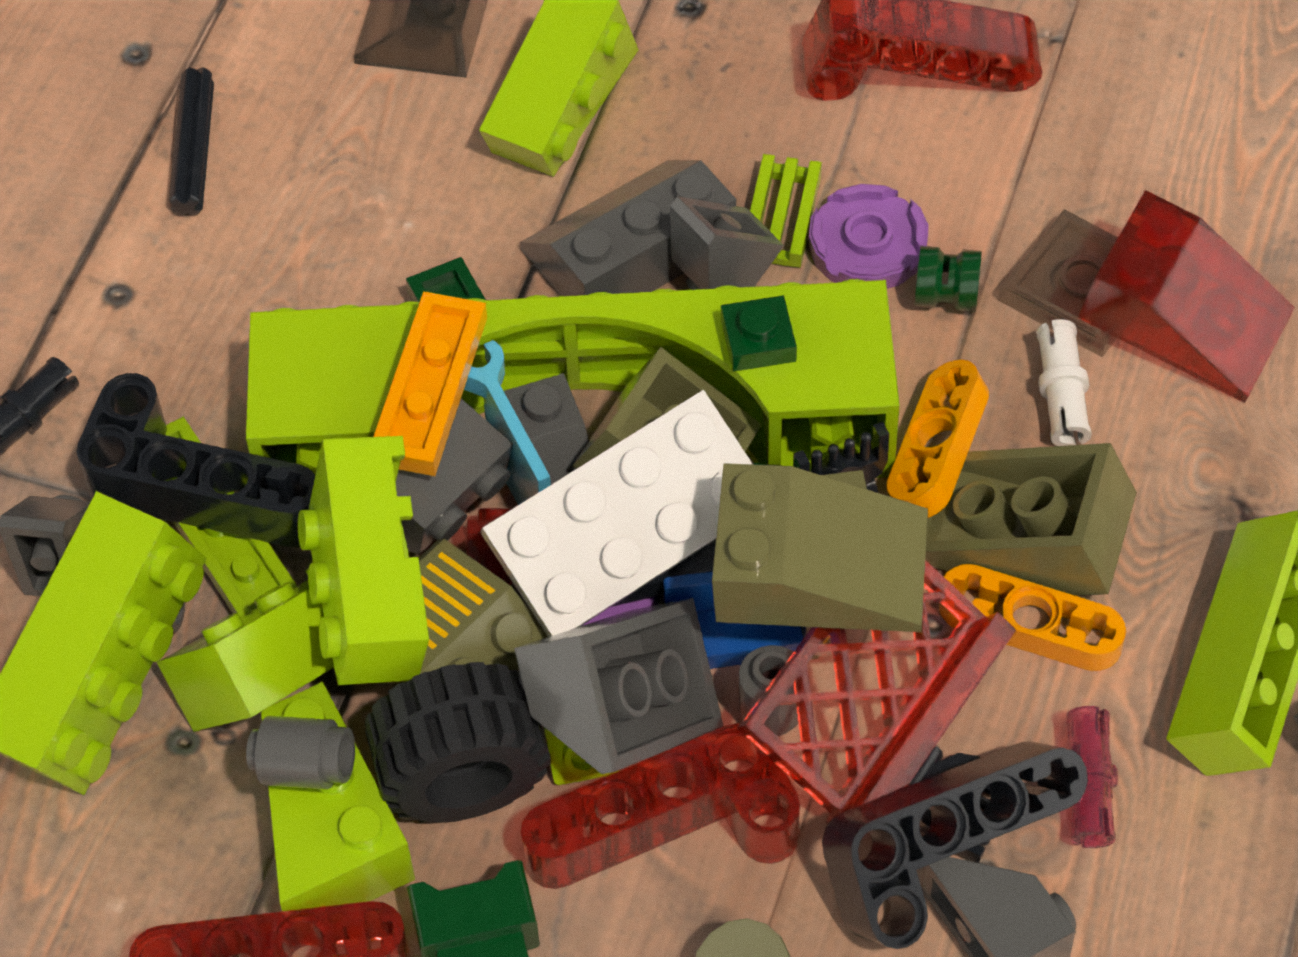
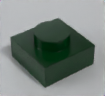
M462 257L406 278L407 291L414 302H420L423 291L462 299L479 298L486 300Z
M784 295L721 305V324L733 372L796 362L797 345Z

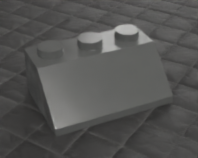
M667 160L520 242V248L560 296L589 295L595 292H608L611 294L652 292L684 274L672 261L670 205L675 198L679 196L736 206V198L702 160Z
M693 598L629 610L514 648L519 666V681L525 691L530 716L601 774L613 773L724 728Z

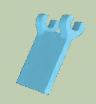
M492 340L484 344L485 360L488 364L480 368L471 366L464 390L484 398L486 421L513 443L507 470L511 472V475L506 484L515 501L520 505L549 487L551 480L548 471L501 387L505 376L504 353L500 345Z

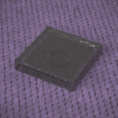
M1064 209L999 288L998 301L1040 324L1047 323L1051 330H1053L1052 320L1064 319L1073 322L1077 328V344L1103 357L1165 279L1168 264Z

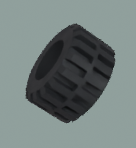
M470 662L462 665H448L429 672L426 671L388 691L389 695L379 698L372 706L373 712L366 716L365 732L383 801H386L392 813H398L399 818L407 821L419 820V823L456 822L501 809L534 789V784L544 778L547 773L546 767L550 765L551 757L541 724L530 716L525 691L519 681V671L509 670L506 665L497 663L485 665L484 662Z

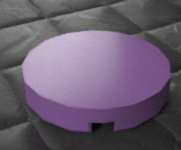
M858 184L837 190L827 197L826 204L821 206L819 210L816 208L810 218L808 249L816 268L830 281L836 283L849 279L863 281L886 280L888 289L899 286L917 273L920 246H927L929 225L922 209L912 199H910L909 204L905 199L898 197L897 190L885 185Z

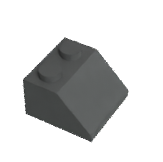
M462 399L460 400L436 476L398 470L396 479L397 496H411L413 517L411 520L401 521L408 551L415 554H420L435 539L437 541L439 539H446L448 541L465 522L467 514L464 511L479 497L485 502L494 497L511 475V472L507 470L513 443Z

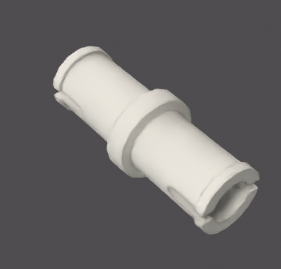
M1052 320L1054 337L1050 336L1047 323L1039 326L1036 332L1043 373L1039 376L1038 385L1041 396L1047 399L1051 426L1050 438L1056 446L1076 445L1074 431H1078L1079 442L1084 444L1092 436L1084 395L1090 385L1087 371L1080 366L1076 338L1077 328L1073 322L1068 320Z

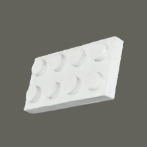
M702 390L482 528L480 533L546 635L550 637L582 626L715 541L723 463L752 464V462L706 392Z

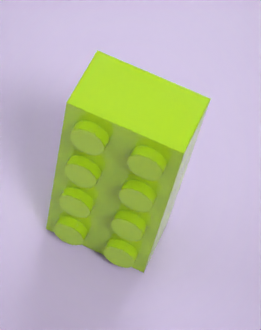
M96 491L0 673V754L82 795H85L90 784L99 780L107 769L111 758L110 745L122 722L128 721L136 712L143 693L141 685L153 662L159 661L167 652L173 638L172 625L184 602L186 603L193 599L203 581V565L207 558L166 522Z

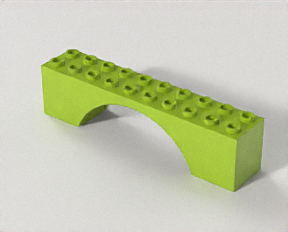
M849 279L836 283L817 284L787 282L777 286L736 287L726 285L715 289L675 291L672 289H657L652 292L611 294L608 292H595L579 296L548 297L533 295L520 299H468L486 303L487 321L472 367L480 368L487 365L484 344L492 340L497 342L504 353L505 376L501 384L503 391L564 373L570 390L622 392L630 380L662 347L762 424L745 451L754 463L793 466V453L803 450L810 462L811 470V453L814 450H820L823 459L827 456L829 445L836 444L839 449H844L845 440L852 438L855 441V454L860 453L861 434L868 432L873 438V425L883 422L889 432L888 462L882 474L876 478L889 477L896 458L900 405L886 280L863 281ZM784 295L797 345L796 362L733 372L721 324V305ZM410 301L399 305L362 307L341 305L336 308L302 310L279 308L273 311L250 312L246 441L249 453L300 464L309 468L316 475L323 439L373 437L420 302ZM464 390L461 399L478 414L484 413V398Z

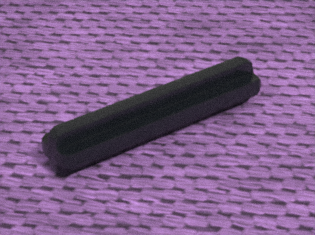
M189 67L181 74L169 201L172 204L171 210L179 216L185 214L195 216L203 209L214 92L212 73L204 67L199 69Z

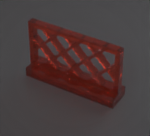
M926 560L924 588L928 593L923 595L922 632H913L914 640L889 641L888 631L871 630L873 642L847 643L845 629L812 627L737 728L830 813V816L825 821L826 824H829L834 817L844 811L909 785L1016 631L998 612L985 616ZM926 603H941L960 621L948 638H930ZM830 634L831 644H823ZM932 649H940L933 658ZM916 650L919 680L914 687L895 688L891 651ZM874 652L879 689L853 691L849 654ZM814 655H833L837 692L811 693L807 664ZM792 684H794L795 694L785 695ZM897 698H905L898 708ZM881 699L884 729L878 737L860 738L855 701ZM839 702L843 731L842 740L817 741L812 703ZM796 704L801 742L784 743L764 723L777 705ZM861 748H870L862 758ZM845 749L849 778L839 792L822 778L818 751ZM796 752H802L803 760L796 754Z

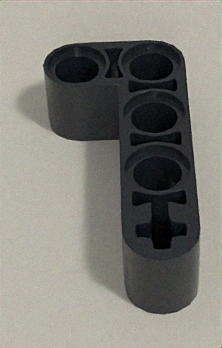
M125 373L114 377L105 384L79 439L76 451L92 498L97 491L155 518L282 546L300 547L298 516L300 510H309L315 474L309 468L296 463L166 436L167 426L154 383L148 377L138 373ZM178 477L174 480L166 481L167 479ZM240 490V491H238L237 493L226 494L227 492H230V491Z
M1033 741L1021 742L844 811L834 817L825 828L822 847L841 917L847 929L856 936L893 949L907 948L917 942L924 933L928 920L927 905L917 869L1070 808L1079 802L1086 790L1088 775L1083 759L1073 750ZM1022 780L1029 782L1037 781L1038 786L1024 783ZM989 785L990 801L982 812L980 809L981 793ZM930 809L932 815L931 825L926 834L921 836L920 820L924 812ZM870 832L872 837L871 850L867 857L860 861L858 854L860 841L866 833ZM889 898L891 905L889 917L884 924L879 926L877 919L879 907Z

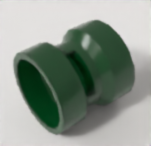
M921 245L915 306L933 308L939 302L952 303L957 310L976 312L982 251L963 249L957 255L944 254L939 247ZM943 272L949 273L948 285L942 284Z

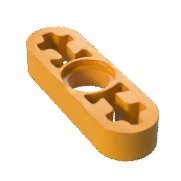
M962 359L949 361L935 369L928 377L887 479L886 487L891 497L928 508V518L942 511L950 501L989 399V389L977 367L972 362ZM943 431H952L949 438L934 447H925L927 441L934 435Z
M963 564L952 568L941 581L938 604L939 612L946 623L958 630L1088 671L1108 669L1119 660L1122 654L1126 626L1121 615L1109 606L973 564ZM967 589L978 592V598L972 601L971 606L959 603V598L966 594ZM998 597L1005 599L1001 618L993 616L994 609H997ZM1023 606H1036L1047 613L1050 621L1042 628L1027 629L1015 621L1013 613ZM1062 617L1070 619L1069 626L1066 627L1065 638L1058 636ZM1092 629H1099L1104 632L1103 638H1101L1097 646L1085 643L1086 636L1090 634Z

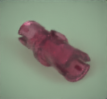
M1097 706L1076 707L1067 712L1066 715L1069 750H1073L1083 759L1087 768L1088 782L1085 793L1079 802L1071 806V842L1076 846L1082 844V848H1103L1112 845L1116 840L1112 798L1113 788L1118 785V769L1111 763L1110 713L1106 709L1099 711Z

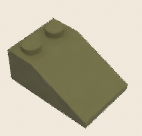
M1111 443L969 451L950 501L942 511L928 518L925 565L949 571L959 565L973 564L1071 595L1109 594L1137 492Z
M723 463L712 576L716 622L922 632L928 508L793 466Z

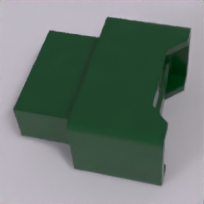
M521 860L505 863L495 878L440 891L425 882H418L407 886L421 957H529L527 950L540 946L538 924Z

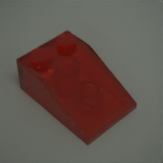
M1145 190L1096 275L1078 318L1245 403L1295 307L1201 217Z

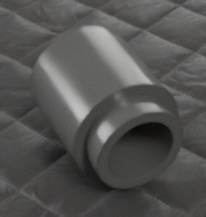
M777 645L763 646L750 652L741 663L739 669V712L743 721L762 736H782L795 728L804 716L807 673L802 659L795 652Z
M266 716L261 722L259 729H253L248 737L246 747L247 765L251 771H256L260 784L265 786L330 789L334 783L345 784L351 777L355 760L354 735L350 728L338 727L337 723L332 719Z

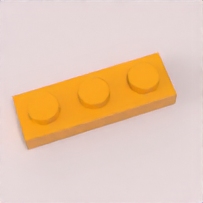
M423 291L373 436H403L405 457L400 461L399 470L436 476L487 321L486 303Z

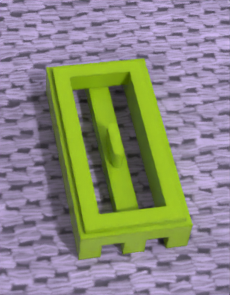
M763 154L750 212L763 224L772 180H781L770 232L780 242L783 236L794 183L805 184L790 251L781 250L771 264L801 268L810 229V218L813 215L821 179L822 162L810 160L808 168L798 166V158L787 157L785 164L775 163V155Z

